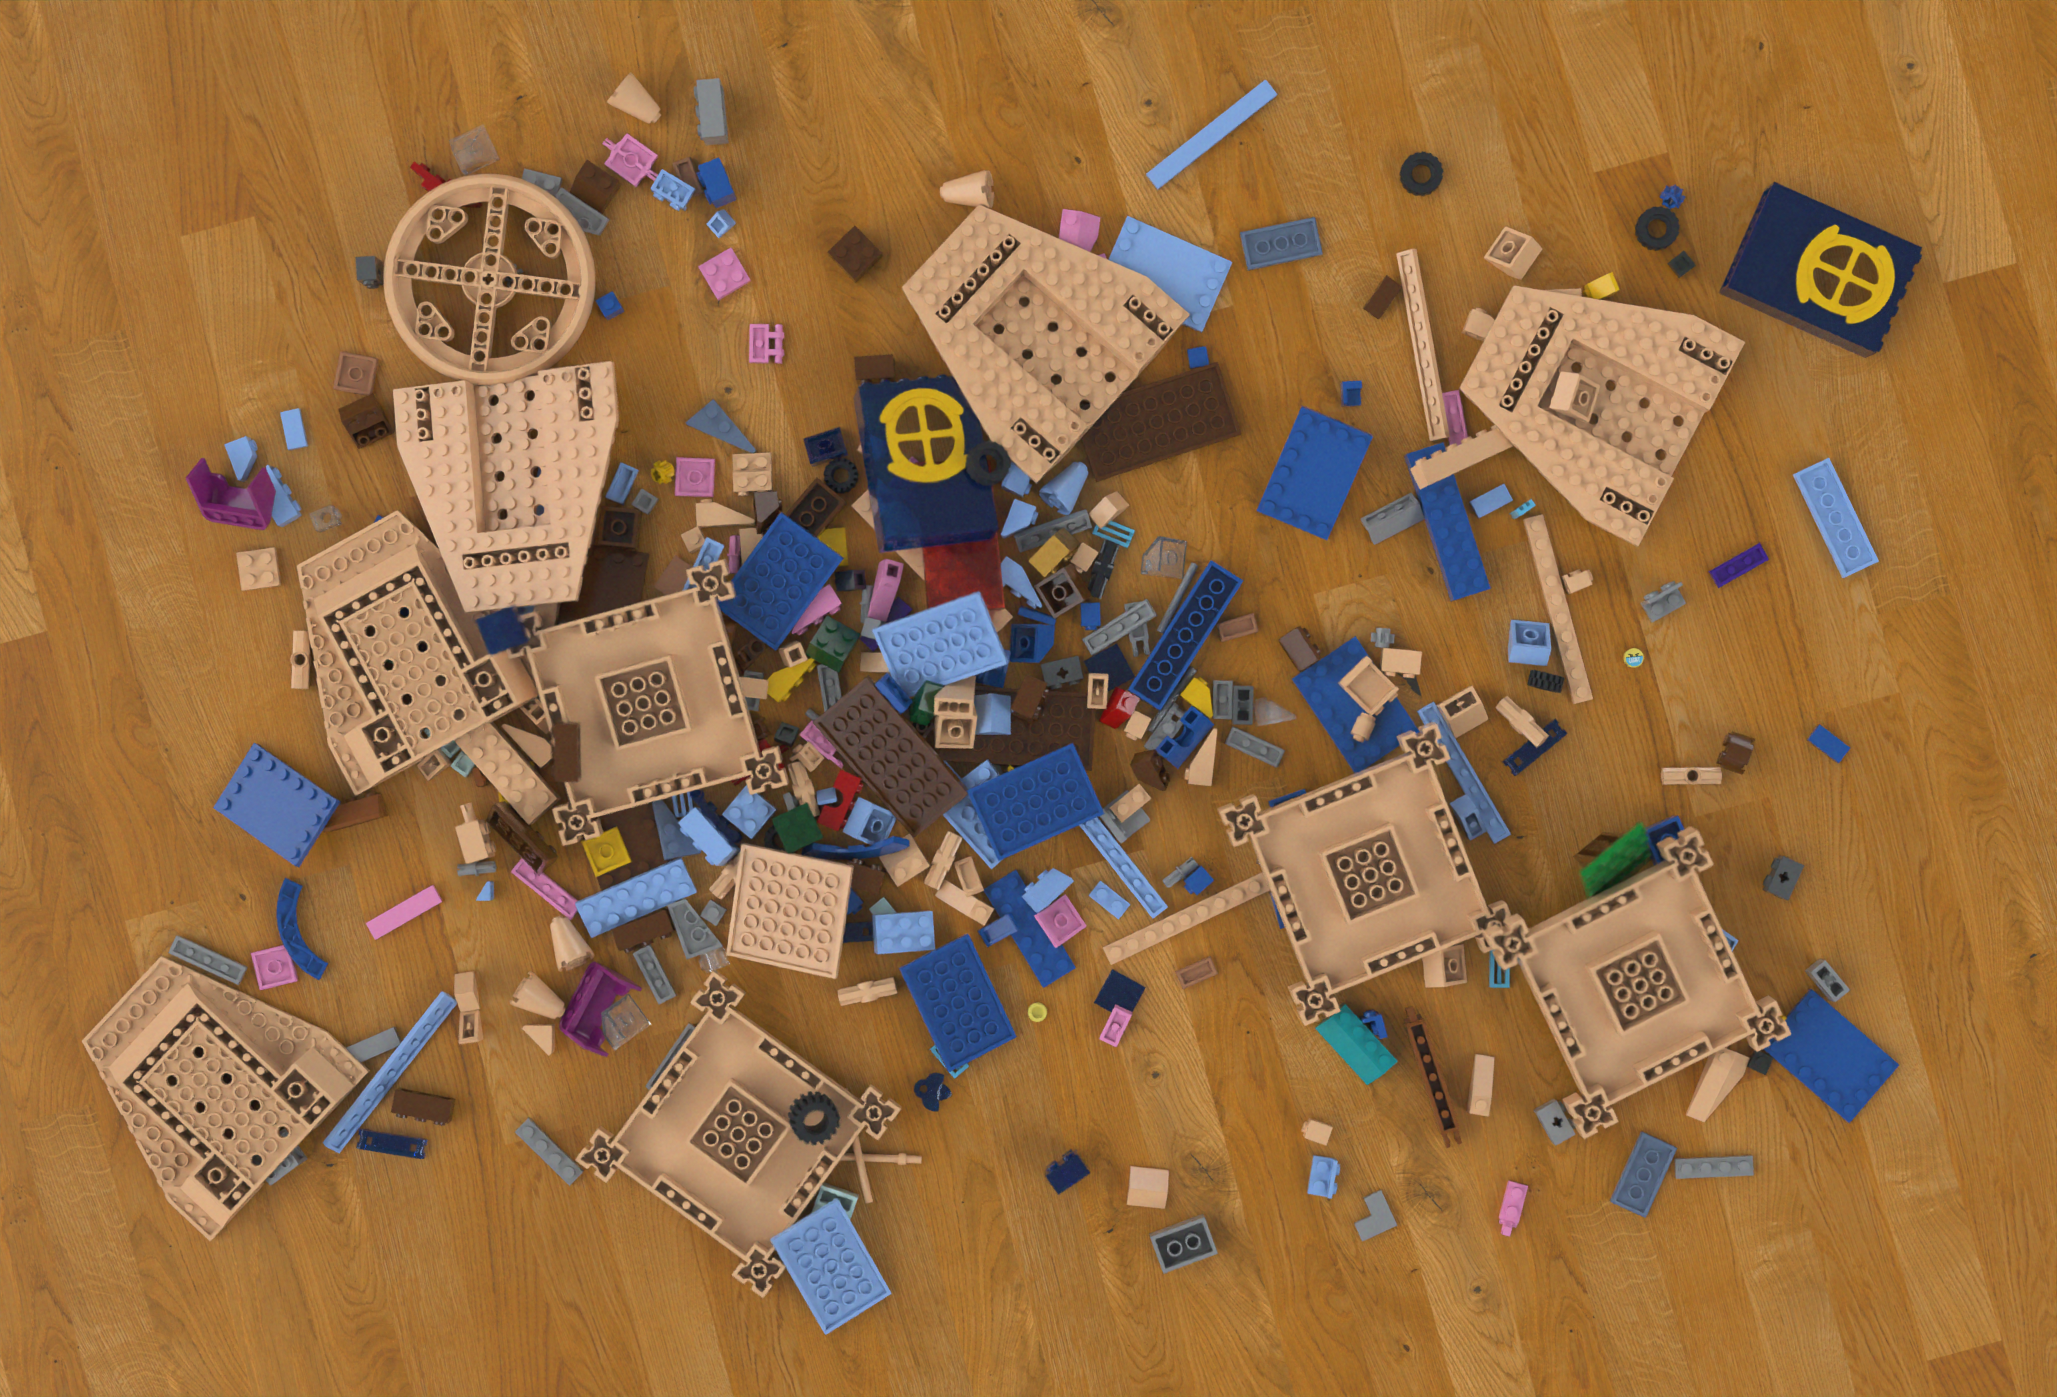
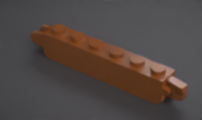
M1413 1006L1406 1007L1405 1011L1408 1018L1404 1019L1405 1023L1403 1024L1438 1132L1442 1135L1446 1148L1451 1147L1447 1133L1450 1132L1454 1133L1457 1144H1461L1462 1140L1458 1131L1460 1127L1425 1020L1421 1017V1014L1416 1015Z

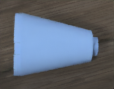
M1080 461L1070 464L1040 489L1039 496L1049 507L1053 508L1055 506L1059 508L1058 513L1069 515L1089 474L1087 466Z

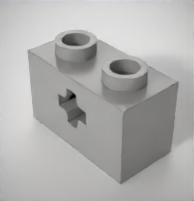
M1818 959L1805 970L1829 1001L1836 1002L1850 991L1826 960Z
M1552 1099L1534 1109L1549 1139L1555 1146L1576 1135L1573 1130L1576 1127L1570 1118L1567 1119L1564 1115L1566 1109L1561 1101L1557 1102L1555 1099ZM1554 1117H1556V1118L1559 1119V1120H1558V1123H1559L1558 1125H1555V1124L1553 1123V1122H1554V1119H1553Z

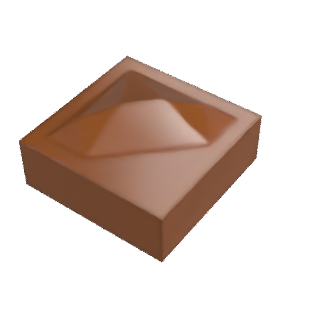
M478 767L473 768L472 773L476 786H487V777Z

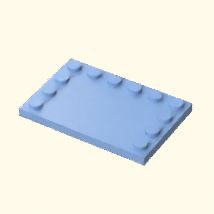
M1129 216L1125 220L1108 259L1147 276L1190 314L1183 325L1201 333L1232 264L1231 261Z
M980 591L886 623L872 630L892 678L909 697L917 693L925 680L944 686L1009 662Z
M837 1198L770 1239L825 1335L892 1294Z

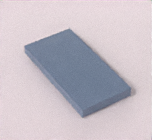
M1315 217L1240 232L1248 271L1323 255Z
M1641 1131L1610 1202L1646 1218L1677 1147Z

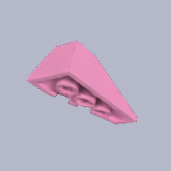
M1063 209L1059 239L1090 252L1098 238L1100 217L1082 211Z

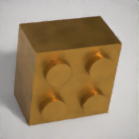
M1063 527L1036 552L1029 562L1044 577L1048 574L1052 575L1059 571L1065 565L1064 562L1078 551L1076 547L1080 543Z

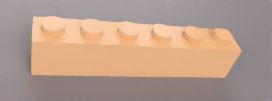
M1494 425L1489 432L1485 429L1476 433L1477 437L1474 439L1469 436L1461 440L1462 444L1459 446L1454 443L1446 447V452L1442 453L1439 450L1431 454V458L1428 460L1424 457L1415 461L1416 466L1410 468L1419 489H1422L1514 445Z

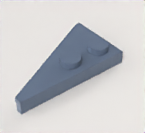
M714 399L685 422L690 427L747 452H757Z
M662 799L653 801L652 806L664 860L700 854L701 851L693 845L694 840L690 836L686 837L681 832L679 821Z

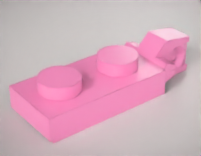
M1508 1180L1499 1214V1223L1503 1224L1501 1229L1502 1235L1510 1237L1512 1227H1517L1528 1189L1527 1185Z

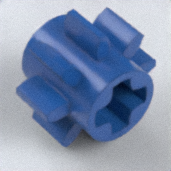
M1675 184L1671 187L1666 186L1660 195V198L1663 199L1662 205L1669 209L1679 208L1685 199V196L1682 195L1683 189H1680Z

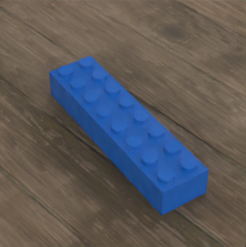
M1444 442L1408 453L1404 458L1450 600L1454 601L1491 588L1454 474L1419 489L1410 468L1416 466L1415 461L1424 457L1428 460L1431 458V454L1439 450L1442 453L1446 452Z
M1211 560L1127 691L1160 711L1243 580Z

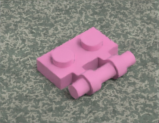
M750 324L749 363H769V356H775V363L782 364V356H784V350L782 349V339H784L783 325H775V332H769V324ZM769 339H775V349H769Z

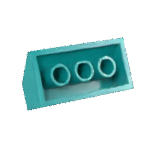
M1342 1003L1339 1006L1340 1012L1325 1018L1315 1029L1366 1085H1369L1386 1073L1398 1061L1345 1003Z

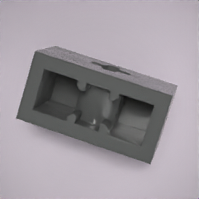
M376 256L356 257L357 281L367 286L368 289L379 288V285H383V262Z
M1078 656L1041 664L1044 681L1048 683L1047 687L1050 686V690L1061 688L1062 683L1069 682V686L1079 684L1080 679H1083ZM1060 668H1063L1064 671H1068V674L1065 675L1064 679H1062L1061 676H1057V673L1060 672Z
M1233 686V725H1253L1254 686Z
M1779 855L1771 864L1772 871L1770 875H1767L1763 881V890L1783 900H1789L1804 865ZM1779 874H1783V877H1785V879L1781 880Z

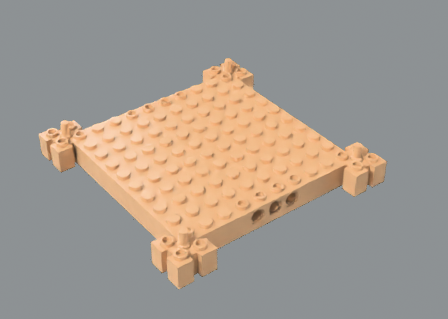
M726 559L709 563V570H705L704 565L687 569L686 572L690 585L696 584L697 587L542 630L538 629V627L543 625L539 610L520 615L522 619L520 622H518L517 616L498 621L502 637L507 635L510 642L505 644L508 658L512 659L528 654L550 733L551 727H554L556 722H580L581 780L579 782H565L570 802L555 806L552 809L556 824L562 822L564 827L559 831L563 846L580 841V835H584L585 840L601 836L603 830L600 819H593L594 817L744 776H751L746 779L750 795L765 791L767 789L766 784L771 783L772 789L788 785L789 780L785 767L779 769L778 763H781L783 760L779 745L764 749L762 751L763 756L761 755L718 604L717 596L719 601L736 597L733 582H726L725 575L730 574Z
M1430 722L1418 727L1420 731L1418 734L1410 730L1398 735L1397 739L1402 751L1407 753L1261 811L1254 794L1239 799L1240 806L1235 807L1232 803L1217 808L1223 824H1230L1231 828L1227 829L1226 832L1233 847L1247 842V835H1249L1307 982V985L1300 981L1288 986L1295 1004H1301L1296 1009L1304 1026L1318 1021L1317 1015L1320 1013L1328 1017L1340 1012L1336 998L1333 995L1334 993L1475 936L1478 947L1482 952L1486 953L1493 950L1482 931L1495 924L1502 928L1505 926L1503 920L1511 917L1507 903L1503 900L1486 905L1431 762L1438 765L1450 760L1446 746L1437 742L1438 739L1442 738L1437 723Z
M1691 826L1678 832L1679 839L1677 840L1668 837L1656 843L1662 857L1666 859L1661 863L1529 929L1523 918L1515 914L1503 920L1504 927L1500 928L1495 924L1482 931L1489 946L1494 949L1492 953L1503 970L1518 964V962L1582 1095L1579 1096L1577 1093H1574L1562 1100L1568 1113L1573 1117L1572 1121L1577 1132L1584 1139L1597 1133L1596 1127L1599 1125L1607 1128L1619 1122L1610 1105L1745 1037L1749 1046L1758 1052L1771 1045L1769 1039L1774 1038L1780 1041L1792 1035L1786 1021L1779 1017L1782 1015V1012L1776 1000L1768 995L1755 1002L1694 870L1695 868L1701 872L1714 864L1708 851L1700 847L1704 845V842L1698 830Z
M714 970L704 983L708 989L706 991L700 989L690 1002L702 1012L708 1008V1012L613 1141L610 1140L613 1134L600 1126L589 1140L593 1146L586 1145L575 1160L586 1169L591 1167V1165L597 1169L594 1174L606 1183L618 1168L624 1171L741 1257L743 1260L737 1266L732 1276L743 1284L747 1280L752 1282L751 1290L764 1298L774 1283L770 1278L773 1276L777 1279L786 1267L777 1254L773 1258L769 1257L775 1249L770 1239L793 1225L863 1127L867 1125L866 1132L876 1140H879L888 1127L884 1123L885 1120L889 1119L892 1122L902 1106L890 1097L885 1102L881 1099L883 1092L872 1084L864 1092L861 1100L734 1008L733 1006L736 1007L746 992L735 984L728 987L724 984L727 978ZM810 1091L813 1094L816 1091L820 1092L821 1095L826 1094L828 1098H831L838 1110L840 1126L835 1128L837 1133L831 1135L832 1139L829 1141L827 1139L824 1140V1144H820V1142H817V1145H812L811 1142L805 1144L803 1140L800 1141L789 1124L788 1112H791L789 1108L791 1105H795L794 1100L796 1098L799 1100L801 1098L800 1095L803 1093L805 1096ZM810 1112L806 1116L804 1124L808 1126L817 1125L823 1119L824 1112Z

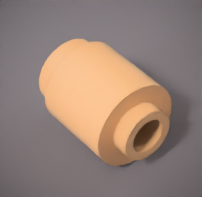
M1361 713L1357 717L1351 734L1354 735L1353 739L1362 743L1364 740L1368 741L1374 729L1376 718L1369 714Z

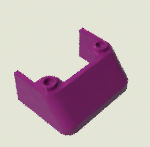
M201 458L187 475L186 481L202 515L207 520L257 530H265L270 524L276 490L266 468L260 470L247 489L231 487L223 475L211 473L205 458Z
M597 962L590 963L560 1020V1031L583 1049L607 1057L608 1053L600 1048L605 1039L604 1031L600 1026L616 995L624 996L631 988L641 992L642 988L629 978Z

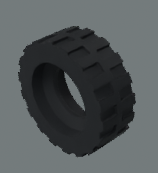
M1416 152L1410 155L1404 161L1400 171V182L1403 184V188L1415 196L1431 194L1438 188L1443 179L1442 164L1431 153ZM1417 165L1427 166L1431 172L1430 179L1425 183L1416 182L1412 177L1414 167Z
M1662 206L1647 209L1636 221L1635 235L1638 238V242L1643 247L1655 251L1663 250L1670 246L1679 235L1680 225L1678 218L1675 216L1676 214ZM1654 219L1662 220L1666 224V233L1660 238H1655L1648 232V225Z
M983 441L972 448L966 456L965 465L967 466V472L976 483H980L983 486L997 484L1010 471L1011 464L1008 452L997 442ZM982 455H991L995 459L997 464L995 471L986 472L980 466Z

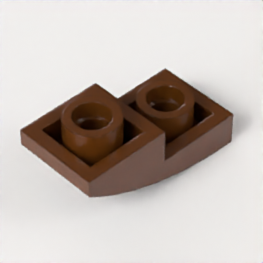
M1386 275L1363 309L1379 320L1402 286Z

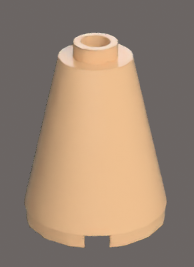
M631 72L607 101L608 104L648 124L651 121L655 124L661 116L659 113L660 107Z
M983 170L945 182L943 187H940V196L944 198L945 202L973 207L982 205L986 208H992L994 203V192H991V186H993L992 175L989 170Z
M558 916L552 920L553 923L550 924L557 968L560 972L564 967L566 971L587 963L586 958L590 956L592 959L595 956L592 949L568 917Z
M529 971L527 974L530 977L528 979L523 978L513 994V997L516 999L515 1001L510 1000V1004L551 1019L560 1018L566 1009L563 1007L565 1003L534 972Z

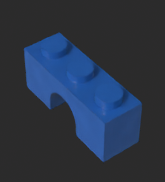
M1193 706L1180 719L1184 725L1182 734L1175 739L1167 735L1155 749L1177 769L1214 726L1204 714Z

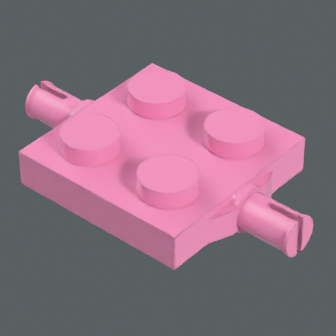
M627 133L617 144L608 138L605 139L603 145L611 150L610 157L604 163L605 166L635 187L646 176L653 181L656 180L658 174L651 169L658 158L657 154Z

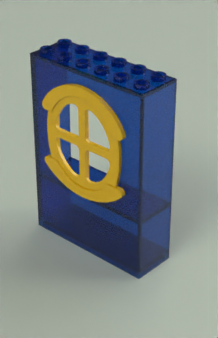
M1773 182L1764 189L1719 293L1867 358L1881 350L1883 346V341L1881 340L1884 334L1886 335L1891 328L1889 322L1898 312L1899 307L1897 304L1906 294L1907 289H1905V286L1914 276V271L1912 270L1915 264L1917 265L1921 260L1922 254L1920 252L1923 247ZM1835 246H1849L1853 250L1844 270L1822 262L1820 260L1821 253ZM1860 253H1865L1875 264L1878 272L1877 284H1872L1852 274L1853 267ZM1815 268H1820L1839 277L1840 281L1832 299H1826L1817 289L1813 279ZM1847 282L1856 284L1872 293L1871 298L1863 304L1856 306H1842L1839 304V299Z
M942 374L936 376V378L923 376L917 378V380L904 378L898 380V382L885 380L879 382V384H872L871 382L860 384L853 399L879 553L992 540L999 529L992 487L976 483L970 477L965 465L968 452L977 444L983 442L981 423L953 376ZM933 405L939 408L949 418L952 428L937 431L928 430L924 406ZM908 407H916L920 432L897 434L895 429L899 416ZM953 437L955 443L949 458L942 464H934L930 439ZM921 440L926 465L917 466L907 460L901 453L898 443ZM985 454L980 458V466L984 471L989 472Z

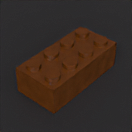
M816 477L785 515L819 538L847 503Z

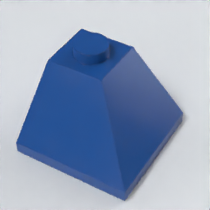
M1011 624V655L1009 662L1039 663L1054 645L1055 626Z

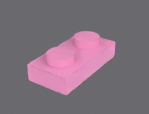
M1115 1004L1099 1039L1117 1047L1133 1012Z

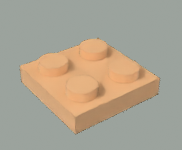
M276 548L236 553L241 591L281 586Z

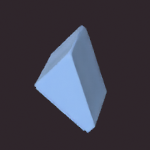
M723 209L717 211L706 225L720 238L736 222Z
M834 787L816 792L818 805L838 801Z
M493 881L486 882L476 901H491L494 899Z

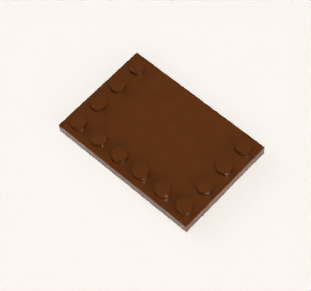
M590 544L586 556L588 557L586 565L584 564L582 573L583 579L578 600L561 602L557 625L640 603L649 553Z
M652 802L593 818L600 819L603 832L616 826L618 827L632 860L631 863L598 876L597 880L601 891L673 860H664Z

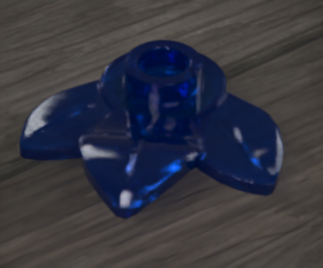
M932 1073L926 1079L917 1081L914 1086V1092L916 1096L922 1099L923 1106L934 1112L939 1111V1101L952 1096L951 1090L945 1084H942L944 1075L941 1073ZM922 1085H925L927 1087L926 1092H922L920 1090V1087Z

